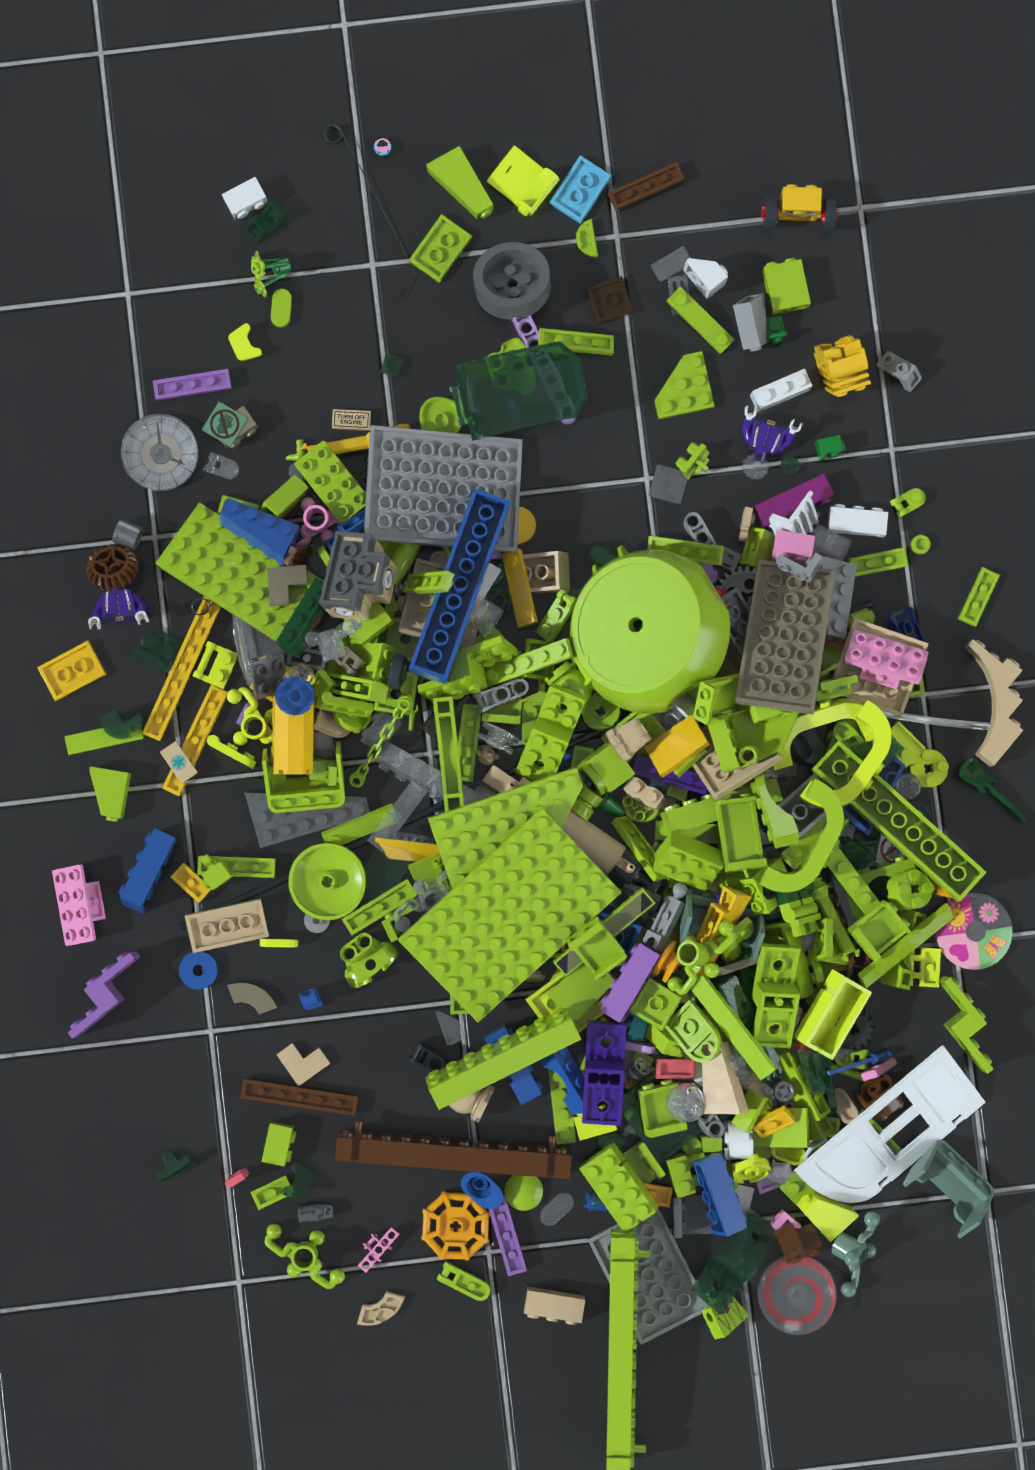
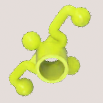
M248 688L231 689L227 693V700L230 703H239L242 695L250 703V706L244 711V719L241 723L242 731L234 734L233 742L237 746H244L248 738L260 740L264 744L271 743L273 731L268 726V724H271V709L266 711L263 718L257 710L258 702ZM253 720H260L263 724V729L260 734L254 736L248 730L249 723Z

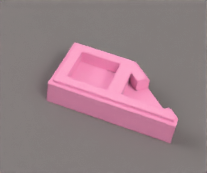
M890 1058L883 1064L874 1065L861 1074L863 1081L879 1077L897 1064L895 1058Z

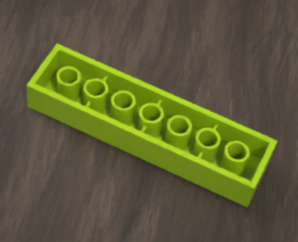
M557 1009L551 1013L552 1015L546 1018H538L534 1021V1024L528 1027H520L516 1030V1033L510 1036H502L494 1044H486L481 1050L475 1053L470 1052L463 1059L457 1062L452 1061L445 1068L430 1072L425 1078L438 1109L440 1110L581 1040L567 1009Z

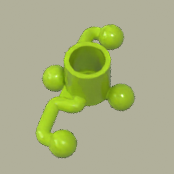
M727 920L720 923L719 932L723 936H728V938L719 946L713 941H707L704 944L697 943L693 935L689 934L686 936L685 941L678 947L677 959L685 966V972L689 979L683 985L681 978L678 976L670 977L667 981V986L671 991H676L680 995L688 993L697 981V973L702 968H704V972L709 978L718 976L720 973L719 966L710 961L715 954H722L735 942L736 934L733 923Z
M278 1224L268 1226L265 1245L278 1256H288L291 1259L292 1263L287 1267V1273L290 1277L296 1278L301 1275L302 1271H309L311 1279L326 1289H332L336 1284L344 1281L345 1274L341 1269L331 1271L330 1281L318 1274L322 1268V1263L318 1259L316 1245H321L325 1240L322 1231L315 1230L311 1232L309 1236L310 1242L303 1241L299 1244L290 1242L282 1249L272 1241L281 1236V1227ZM298 1250H309L313 1258L308 1262L301 1261L298 1257Z

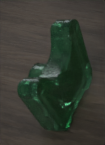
M295 1162L292 1165V1170L295 1173L292 1185L282 1189V1195L304 1200L308 1196L315 1174L301 1163Z

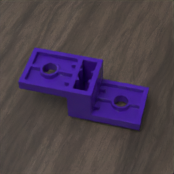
M587 1020L582 1124L621 1126L626 1022ZM608 1037L611 1039V1043L603 1045L600 1042L601 1039ZM598 1102H607V1108L600 1109L597 1106Z

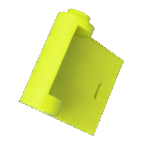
M514 145L486 182L515 204L521 214L532 216L560 179L553 171L548 168L543 169Z

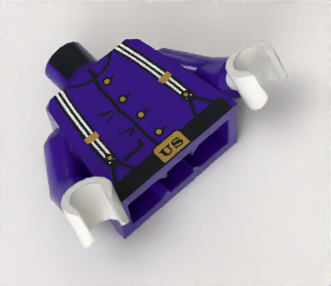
M748 406L745 407L746 416L744 417L742 432L745 442L749 444L748 449L756 451L753 459L754 462L764 464L766 455L774 456L776 453H782L791 445L796 432L802 427V423H800L799 427L793 426L795 419L788 426L756 416V407H754L752 413L747 412Z
M119 587L117 591L112 589L110 592H103V596L99 598L92 617L88 620L90 629H92L91 627L94 624H97V629H101L100 621L104 625L137 621L140 625L142 619H145L146 622H149V619L146 615L145 603L139 595L133 593L130 589L123 590V587Z

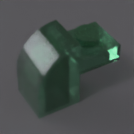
M113 710L98 718L104 731L109 736L120 740L131 739L132 736L129 731L135 732L143 727L142 724L146 722L143 715L140 714L124 722L118 710Z

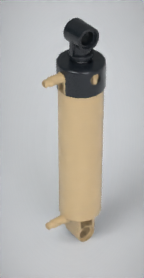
M492 765L482 780V783L497 794L531 782L524 776L518 782L494 765ZM572 810L570 811L562 829L615 885L623 889L625 883L629 885L634 881V885L643 887L658 895L661 894L666 887V883L662 880L653 882L644 869L640 872L642 865L629 847L624 846Z

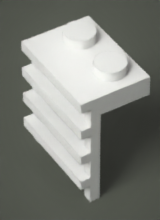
M812 491L807 493L790 519L774 513L771 515L769 521L775 536L777 529L801 534L812 533V525L819 523L818 517L820 516V513L816 512L811 499Z

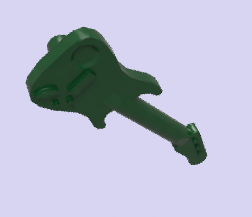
M974 758L966 759L961 766L960 777L977 787L981 794L986 793L987 790L1010 811V814L1020 824H1024L1026 817L1017 804L1014 805L993 786L997 783V780L986 774Z

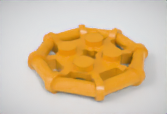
M442 1191V1194L422 1211L423 1233L421 1239L432 1248L441 1260L464 1259L468 1261L472 1255L490 1240L488 1239L490 1212L477 1204L466 1193ZM450 1200L464 1201L463 1206H451ZM445 1203L447 1208L439 1215L436 1214L434 1211ZM469 1203L479 1213L475 1217L467 1209ZM431 1218L437 1220L436 1231L430 1232ZM454 1221H458V1224H461V1228H458L457 1231L450 1227V1224H453ZM476 1221H481V1234L475 1233ZM435 1236L443 1240L445 1244L443 1248L433 1239ZM473 1237L477 1239L469 1249L466 1248L465 1244ZM449 1246L461 1247V1251L447 1250Z

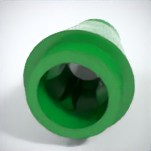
M605 793L601 796L603 800L598 806L600 807L599 810L615 817H622L625 814L626 810L611 794Z

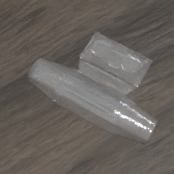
M232 614L233 636L239 665L247 685L250 686L253 677H251L252 671L249 663L252 658H258L259 660L264 655L268 658L270 655L275 656L284 653V659L286 660L288 653L284 652L276 641Z

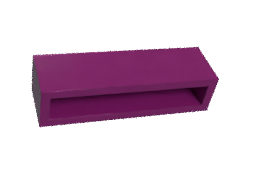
M822 474L755 505L753 510L762 529L766 527L768 530L772 529L769 518L773 513L790 519L809 491L813 492L811 499L814 505L819 503L822 506L830 502V498L834 494L825 475Z

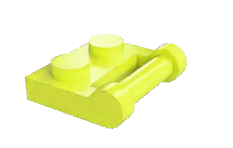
M207 641L205 652L197 670L193 672L192 676L225 689L239 654ZM215 650L218 654L208 676L203 675L212 652Z

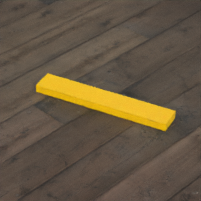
M212 684L181 747L193 766H195L227 699L228 692ZM171 769L162 789L181 796L187 781L181 784Z

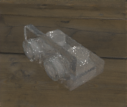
M377 711L371 719L373 723L370 728L366 727L361 733V742L369 748L373 744H378L381 739L380 732L387 723L392 722L394 717L386 712ZM398 720L393 724L394 731L390 738L383 740L380 755L402 723ZM387 727L383 735L386 734L387 737L391 729L389 730Z

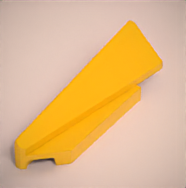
M375 837L376 843H379L389 859L417 862L440 853L437 844Z
M724 886L719 904L711 903L696 937L697 943L704 944L707 941H713L718 946L716 939L722 936L719 932L720 923L727 920L735 926L751 896ZM715 954L710 962L715 963L719 954ZM704 968L697 973V978L705 973Z

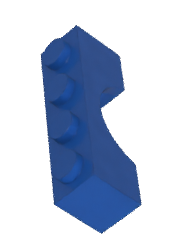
M565 1047L539 1061L544 1068L553 1070L563 1079L567 1088V1094L563 1100L572 1115L583 1112L584 1075Z

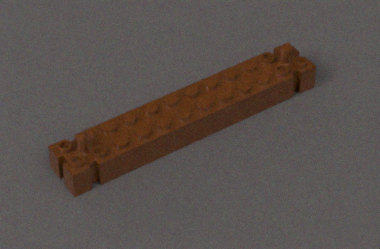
M356 1120L354 1130H343L337 1136L335 1161L570 1179L571 1151L567 1150V1147L556 1146V1136L553 1135L549 1136L548 1146L536 1145V1148L528 1147L529 1144L525 1143L509 1146L508 1142H498L495 1145L490 1144V1141L486 1140L470 1143V1139H459V1142L451 1141V1138L448 1137L432 1140L431 1136H420V1139L413 1138V1135L409 1134L393 1137V1133H382L379 1136L374 1135V1132L363 1131L362 1133L363 1121Z

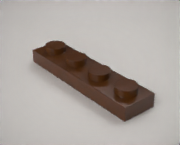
M675 162L608 192V197L616 212L683 182L685 178L678 163Z

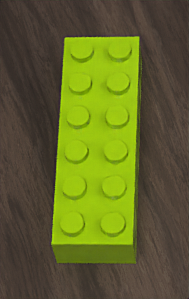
M770 776L765 777L766 788L775 803L782 801L783 798L777 779H770ZM751 782L745 783L738 787V790H733L725 795L732 796V799L739 798L741 794L749 793L751 797H757L752 792ZM711 794L700 797L701 801H697V798L682 802V807L676 804L664 808L665 812L660 813L666 834L669 835L671 830L681 832L717 821L715 807L717 801L714 800Z

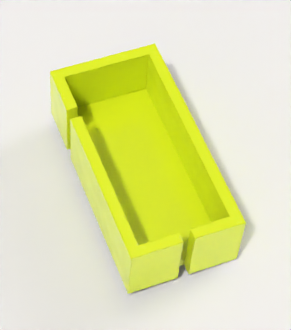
M832 969L824 982V985H826L825 989H820L793 1037L833 1060L872 992Z

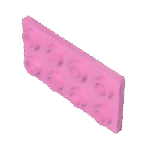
M853 630L844 662L862 668L860 679L897 689L900 679L920 684L929 652Z
M82 864L53 870L52 874L65 945L69 946L95 941L93 921L106 919L99 881L86 883Z

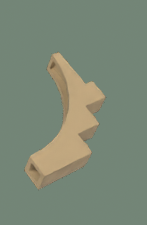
M971 640L964 648L976 659L988 681L992 698L990 724H993L989 726L984 742L975 755L991 767L998 762L1023 731L1020 728L1019 722L1013 718L1009 719L1010 715L1023 700L1016 690L1008 688L1022 670L1015 660L1007 658L1000 662V658L995 653H989L984 649L985 645L982 642Z

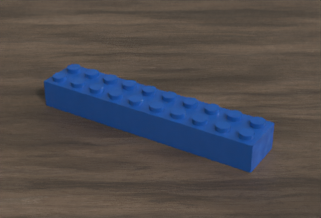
M474 488L444 570L454 574L452 587L448 592L435 594L411 660L409 672L445 685L447 684L510 509V500Z

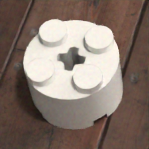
M732 1120L723 1121L725 1132L724 1137H722L724 1158L739 1160L747 1159L748 1156L753 1155V1139L751 1134L753 1130L747 1133L734 1125Z

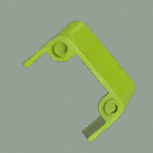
M336 742V760H331L337 766L336 786H328L326 780H310L309 776L286 778V775L272 774V766H269L267 748L263 749L262 766L268 808L274 813L342 806L345 802V786L340 742Z

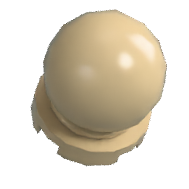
M488 1085L487 1088L484 1087L449 1106L457 1113H471L473 1115L471 1120L479 1123L495 1087Z

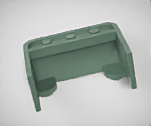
M694 887L688 888L680 923V943L685 941L687 935L699 932L711 903L719 904L716 894L720 892L711 890L704 892ZM748 902L742 914L744 919L748 917L752 921L755 932L739 944L742 947H751L753 959H757L765 936L764 914L754 915Z
M938 1140L912 1166L903 1185L906 1187L914 1180L924 1183L929 1178L956 1204L953 1211L955 1218L962 1223L957 1235L961 1238L981 1224L994 1196V1189L947 1142Z

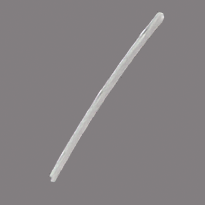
M881 710L886 714L887 718L924 724L989 730V726L993 725L987 722L943 719L903 713L901 717Z

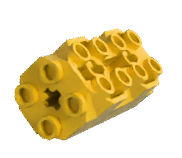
M275 696L273 697V708L271 709V725L273 726L271 747L272 774L313 775L314 701L308 711L301 715L292 716L282 712L276 704Z

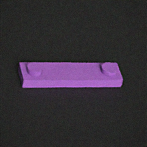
M228 369L153 381L156 401L232 389Z
M503 1195L501 1205L496 1209H489L507 1274L511 1276L525 1272L527 1268L505 1195Z

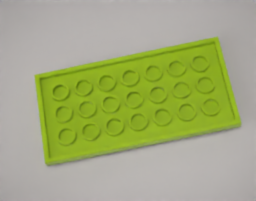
M198 503L155 563L162 570L274 641L281 634L315 577L318 578L307 571L308 585L288 587L289 605L270 607L267 568L281 566L273 558L265 556L264 552L257 547H252L248 544V541L242 537L239 538L220 525V515L201 503Z

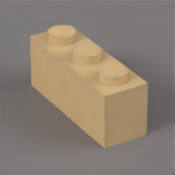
M527 1287L524 1314L534 1319H538L541 1316L547 1317L546 1320L558 1322L559 1319L565 1320L567 1324L577 1325V1323H582L585 1296Z

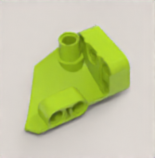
M749 706L748 709L730 715L725 713L712 717L708 728L723 773L754 765L758 761L782 750L799 713ZM748 751H753L754 758L751 761L745 760V753Z

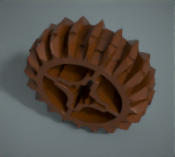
M115 543L113 547L109 545L104 549L100 547L99 552L94 551V556L89 557L90 560L87 562L86 573L90 582L102 591L105 589L109 592L112 589L117 591L119 587L125 588L126 583L131 584V579H136L135 574L138 573L139 567L138 561L129 547L125 548L123 545L118 547Z

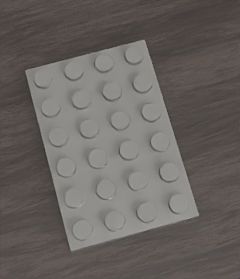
M659 1208L655 1214L644 1221L640 1220L639 1224L632 1228L635 1235H638L639 1249L650 1250V1258L638 1257V1272H634V1274H638V1291H634V1294H637V1311H633V1313H637V1331H633L636 1332V1337L641 1345L702 1314V1309L708 1305ZM618 1223L588 1238V1242L609 1283L611 1229H621Z

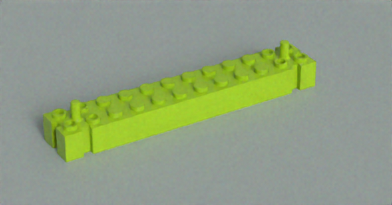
M611 1229L606 1470H630V1468H634V1453H646V1445L635 1444V1430L631 1429L635 1428V1410L631 1409H635V1391H632V1389H636V1371L632 1370H636V1352H633V1350L637 1349L636 1332H633V1330L637 1331V1313H633V1311H637V1294H634V1291H638V1274H634V1272H638V1257L650 1258V1250L639 1249L638 1235H635L634 1229H630L626 1233L622 1229Z

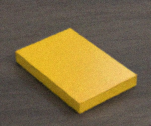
M86 641L37 667L55 701L107 675L90 641Z
M690 714L645 746V749L660 776L665 777L708 747L710 743L697 720Z

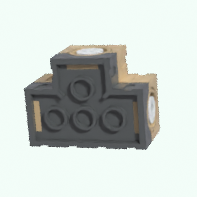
M335 531V539L330 552V560L328 561L326 578L323 582L319 604L333 618L368 621L372 603L382 602L390 604L398 568L386 553H383L384 548L372 534Z

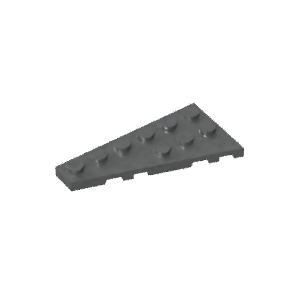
M245 793L260 848L335 827L370 812L366 797L345 796L344 804L337 808L274 813L268 808L266 793Z

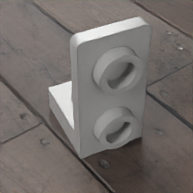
M887 351L877 363L878 368L899 379L904 389L908 392H911L922 379L915 365L890 351Z
M817 553L812 558L809 557L804 567L781 554H778L776 558V565L784 572H790L799 580H805L809 583L822 564V556Z

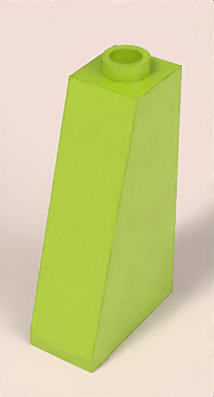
M460 146L426 164L428 173L476 219L480 217L485 218L492 213L493 203Z

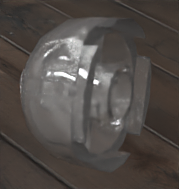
M681 1083L673 1087L668 1093L666 1107L669 1114L675 1120L694 1122L705 1113L706 1097L699 1090L701 1088L698 1085Z

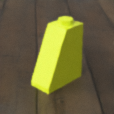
M811 1191L804 1195L796 1204L830 1242L859 1217L850 1205Z

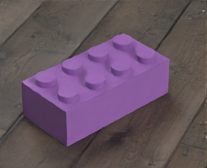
M645 943L635 944L630 952L632 957L630 960L625 961L620 969L622 974L620 977L615 978L610 985L612 989L610 994L605 995L601 1000L600 1005L602 1007L600 1011L619 1023L625 1021L630 1014L629 1009L648 978L652 977L651 973L663 953Z

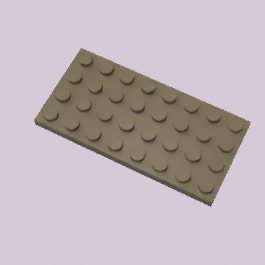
M758 560L735 704L814 715L835 570L819 568L809 583L805 580H799L790 572L782 571L776 565V562Z

